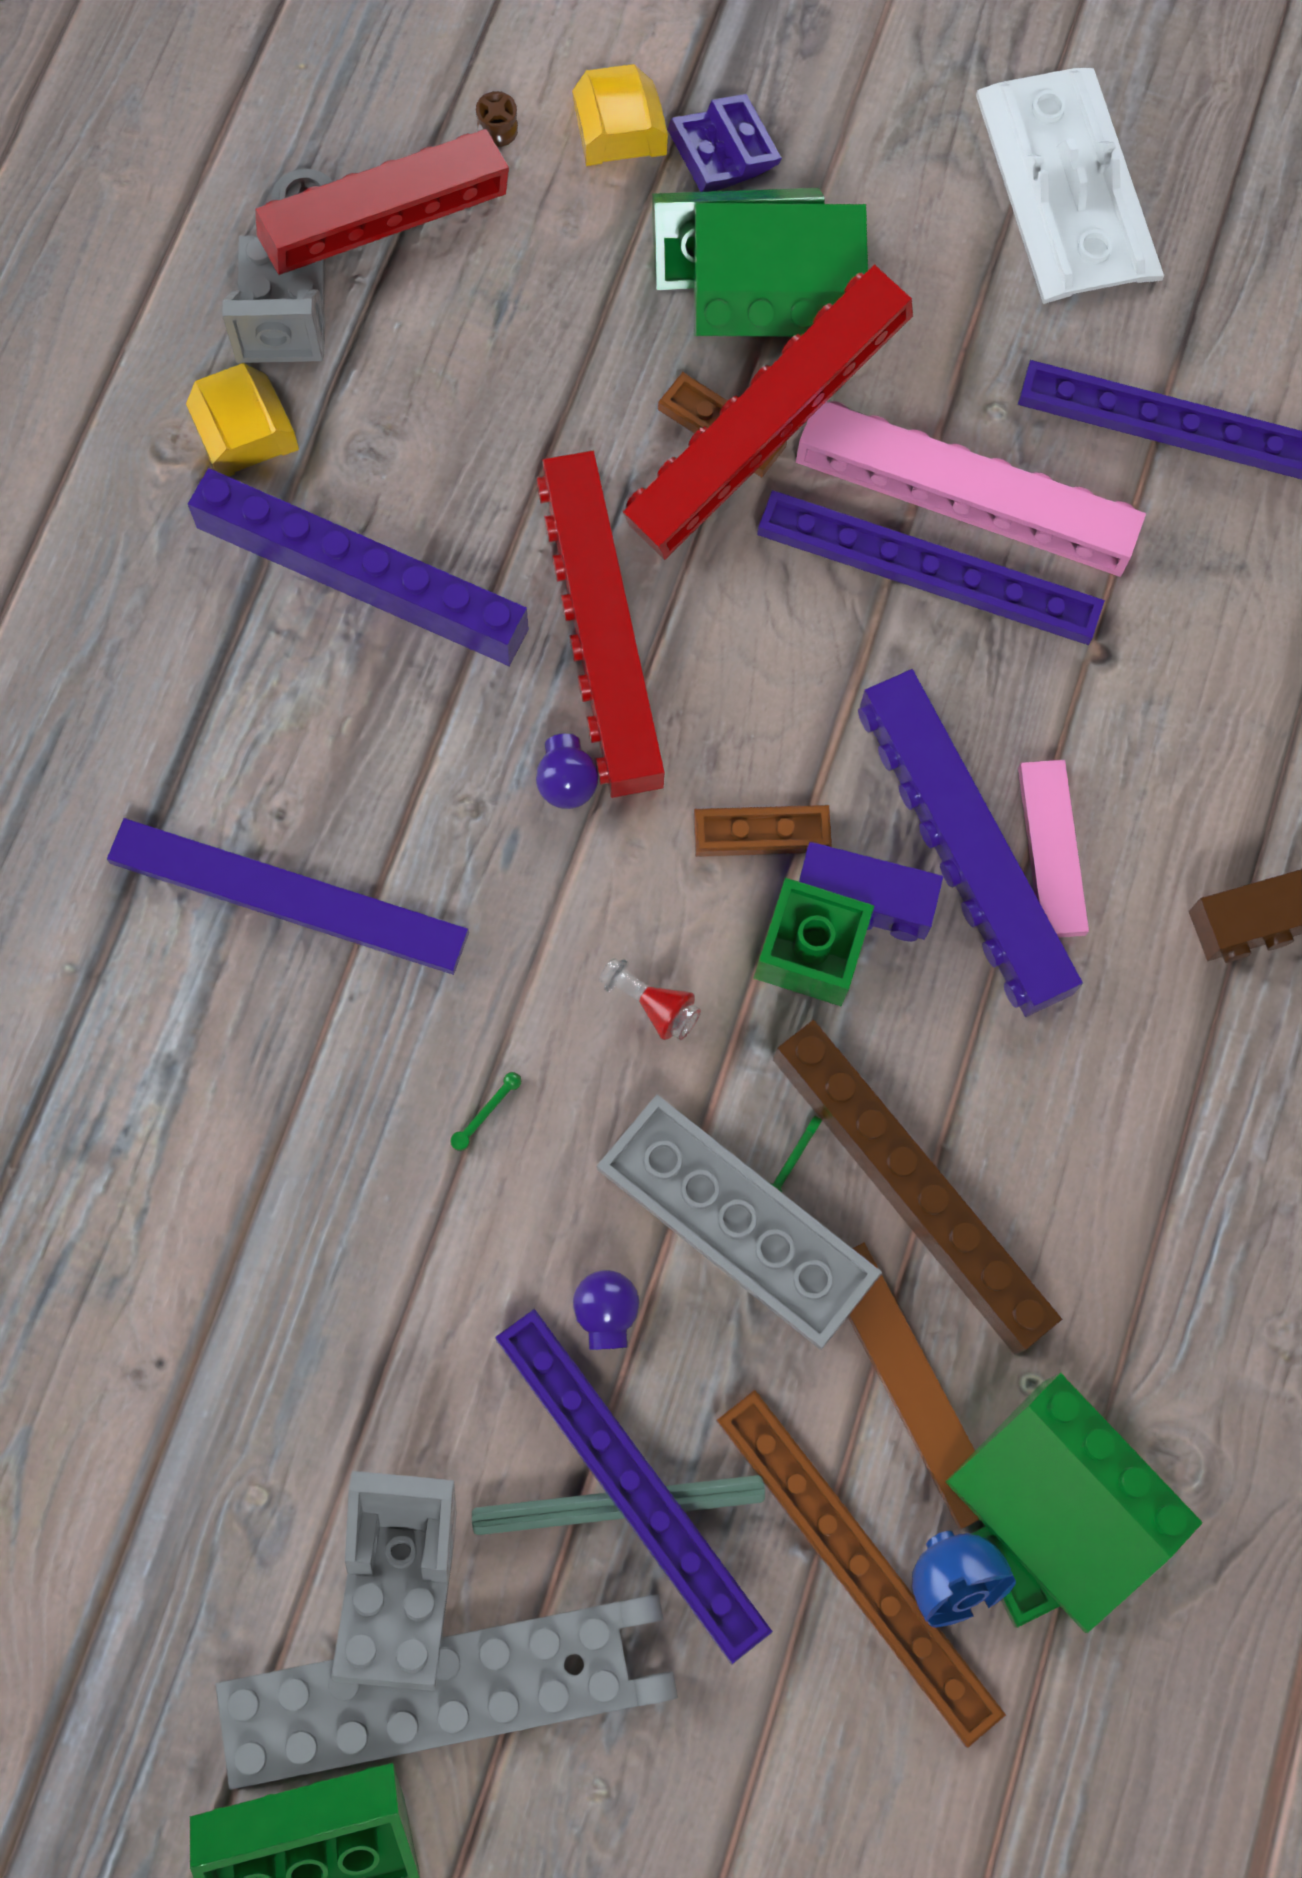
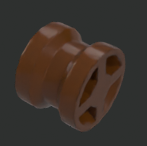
M492 91L479 98L476 104L477 132L487 129L497 147L509 145L518 134L517 105L514 99L509 94L500 91Z

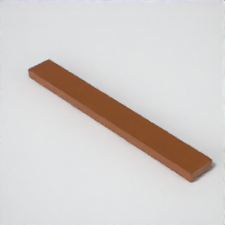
M756 1390L752 1391L717 1419L716 1422L754 1472L763 1478L764 1485L963 1745L969 1748L1006 1716L1004 1711L939 1627H931L928 1621H925L917 1606L915 1596Z

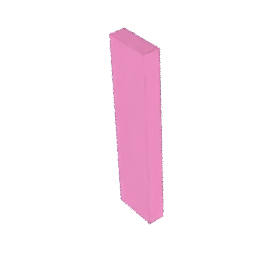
M1065 760L1020 763L1018 773L1034 893L1058 938L1086 936L1089 932Z

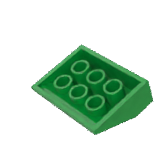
M695 203L694 336L794 337L797 334L802 336L813 325L815 316L825 305L829 303L833 305L845 294L844 290L847 284L858 273L865 274L868 271L866 204Z
M1062 1373L1043 1381L945 1481L1085 1633H1089L1161 1568L1203 1523Z

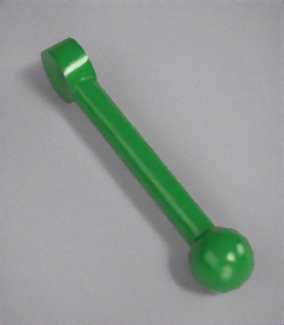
M507 1073L503 1079V1086L463 1132H455L452 1135L450 1142L455 1150H466L470 1145L469 1138L510 1090H516L520 1087L522 1079L518 1073Z
M816 1115L810 1121L775 1181L770 1183L781 1193V1187L822 1122V1119Z

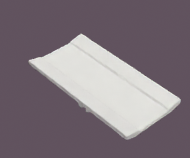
M1094 68L1067 69L999 82L977 90L976 97L1042 303L1053 302L1076 293L1132 282L1162 281L1164 274Z

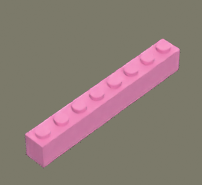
M826 401L808 419L799 441L796 463L1119 577H1121L1132 556L1146 513L1136 510L1126 502H1113L1094 495L1088 489L1070 487L1053 481L1043 473H1030L1015 468L1003 459H990L975 454L965 446L947 444L932 439L922 431L907 430L892 425L882 417L875 415L867 416L849 410L844 404L836 401Z

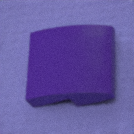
M747 94L711 100L707 112L673 117L667 128L700 192L721 190L754 178L777 166L782 159Z

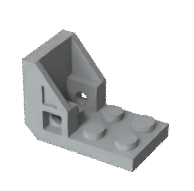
M239 236L238 291H232L223 299L222 309L223 320L236 363L323 361L325 355V259L278 275L258 237Z
M352 1471L348 1493L345 1564L348 1574L332 1670V1680L334 1682L435 1691L456 1531L457 1510L454 1480Z

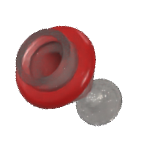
M611 959L604 967L599 981L604 984V990L610 992L617 987L640 1002L662 1040H668L672 1036L679 1040L684 1039L696 1024L701 1013V1009L694 1005L695 995L692 992L649 987L627 972L629 965L627 960Z

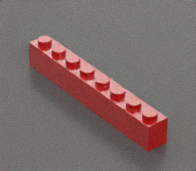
M875 264L865 274L858 273L847 284L844 290L845 294L833 305L831 303L825 305L815 316L813 325L802 336L797 334L787 342L782 350V356L771 366H763L752 378L751 386L740 397L736 395L730 398L722 407L720 416L709 427L704 426L696 431L688 443L689 447L678 458L672 457L668 459L659 469L657 478L646 489H638L628 499L626 503L627 508L623 511V514L629 526L664 560L913 317L912 298Z
M594 450L542 459L543 476L536 477L537 491L540 503L548 502L551 515L544 516L548 542H557L559 554L552 555L557 582L565 581L567 594L561 595L565 621L573 620L576 634L569 635L574 662L582 660L585 675L578 676L582 702H591L593 716L586 717L591 743L599 742L602 757L595 758L600 785L608 783L611 798L663 789L665 771Z

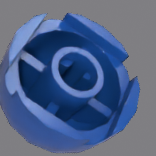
M944 1531L933 1536L927 1541L926 1546L928 1549L920 1555L912 1571V1589L917 1606L925 1621H928L929 1625L934 1628L953 1625L974 1617L970 1608L982 1601H985L989 1609L1008 1595L1016 1584L1011 1568L997 1546L986 1538L969 1533L954 1535L953 1531Z

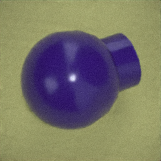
M564 733L548 738L544 744L546 754L537 767L536 785L538 791L545 801L557 808L573 809L580 807L588 802L596 791L598 771L592 758L581 750L580 739L576 735Z
M611 1270L594 1272L585 1277L575 1290L573 1309L577 1322L588 1332L589 1350L628 1347L627 1330L632 1327L637 1318L640 1301L634 1284L619 1272Z

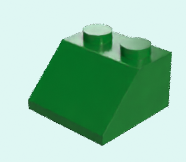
M785 877L753 979L841 1007L851 985L874 905Z

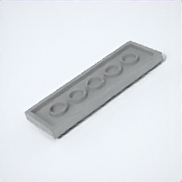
M656 1095L596 1166L597 1170L820 1350L825 1347L882 1274L878 1268L659 1095Z

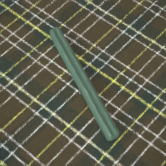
M759 1475L666 1486L684 1512L755 1504L765 1500L764 1481ZM607 1493L476 1507L472 1510L471 1514L473 1532L477 1535L625 1519Z

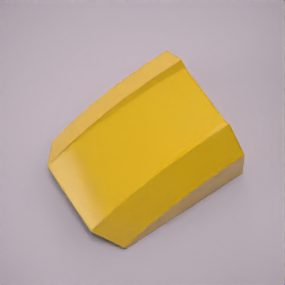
M635 64L586 70L572 90L586 166L629 158L667 155L668 133L659 96L652 79Z
M241 363L194 382L186 406L215 471L229 477L247 467L299 450L295 432L265 373L245 363Z

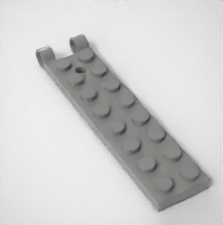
M659 1594L442 1637L435 1691L334 1682L332 1680L334 1659L215 1683L229 1790L676 1699L678 1695L673 1671L628 1680L619 1630L620 1628L663 1620ZM572 1654L581 1656L584 1661V1669L577 1675L569 1674L564 1667L565 1659Z

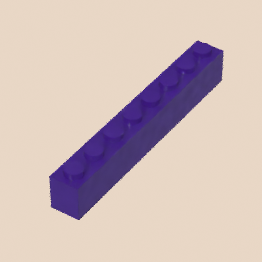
M210 468L207 469L188 502V507L197 529L509 667L529 630L527 607Z
M908 670L865 689L860 708L858 709L860 721L864 729L868 733L873 732L880 744L878 752L883 765L888 771L894 770L900 782V796L905 806L910 810L914 808L921 821L919 824L921 836L929 848L935 847L942 860V863H940L941 873L946 883L951 888L956 887L963 900L961 903L963 915L971 927L977 926L985 941L982 943L984 954L992 967H999L1006 981L1004 983V990L1012 1006L1015 1008L1020 1007L1024 1016L1027 1017L1074 995L1083 982L914 670Z

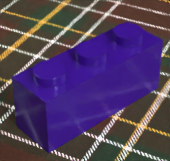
M810 841L799 882L874 905L867 930H871L873 927L891 931L890 935L894 938L910 942L916 941L917 938L925 940L932 927L943 881L942 875Z

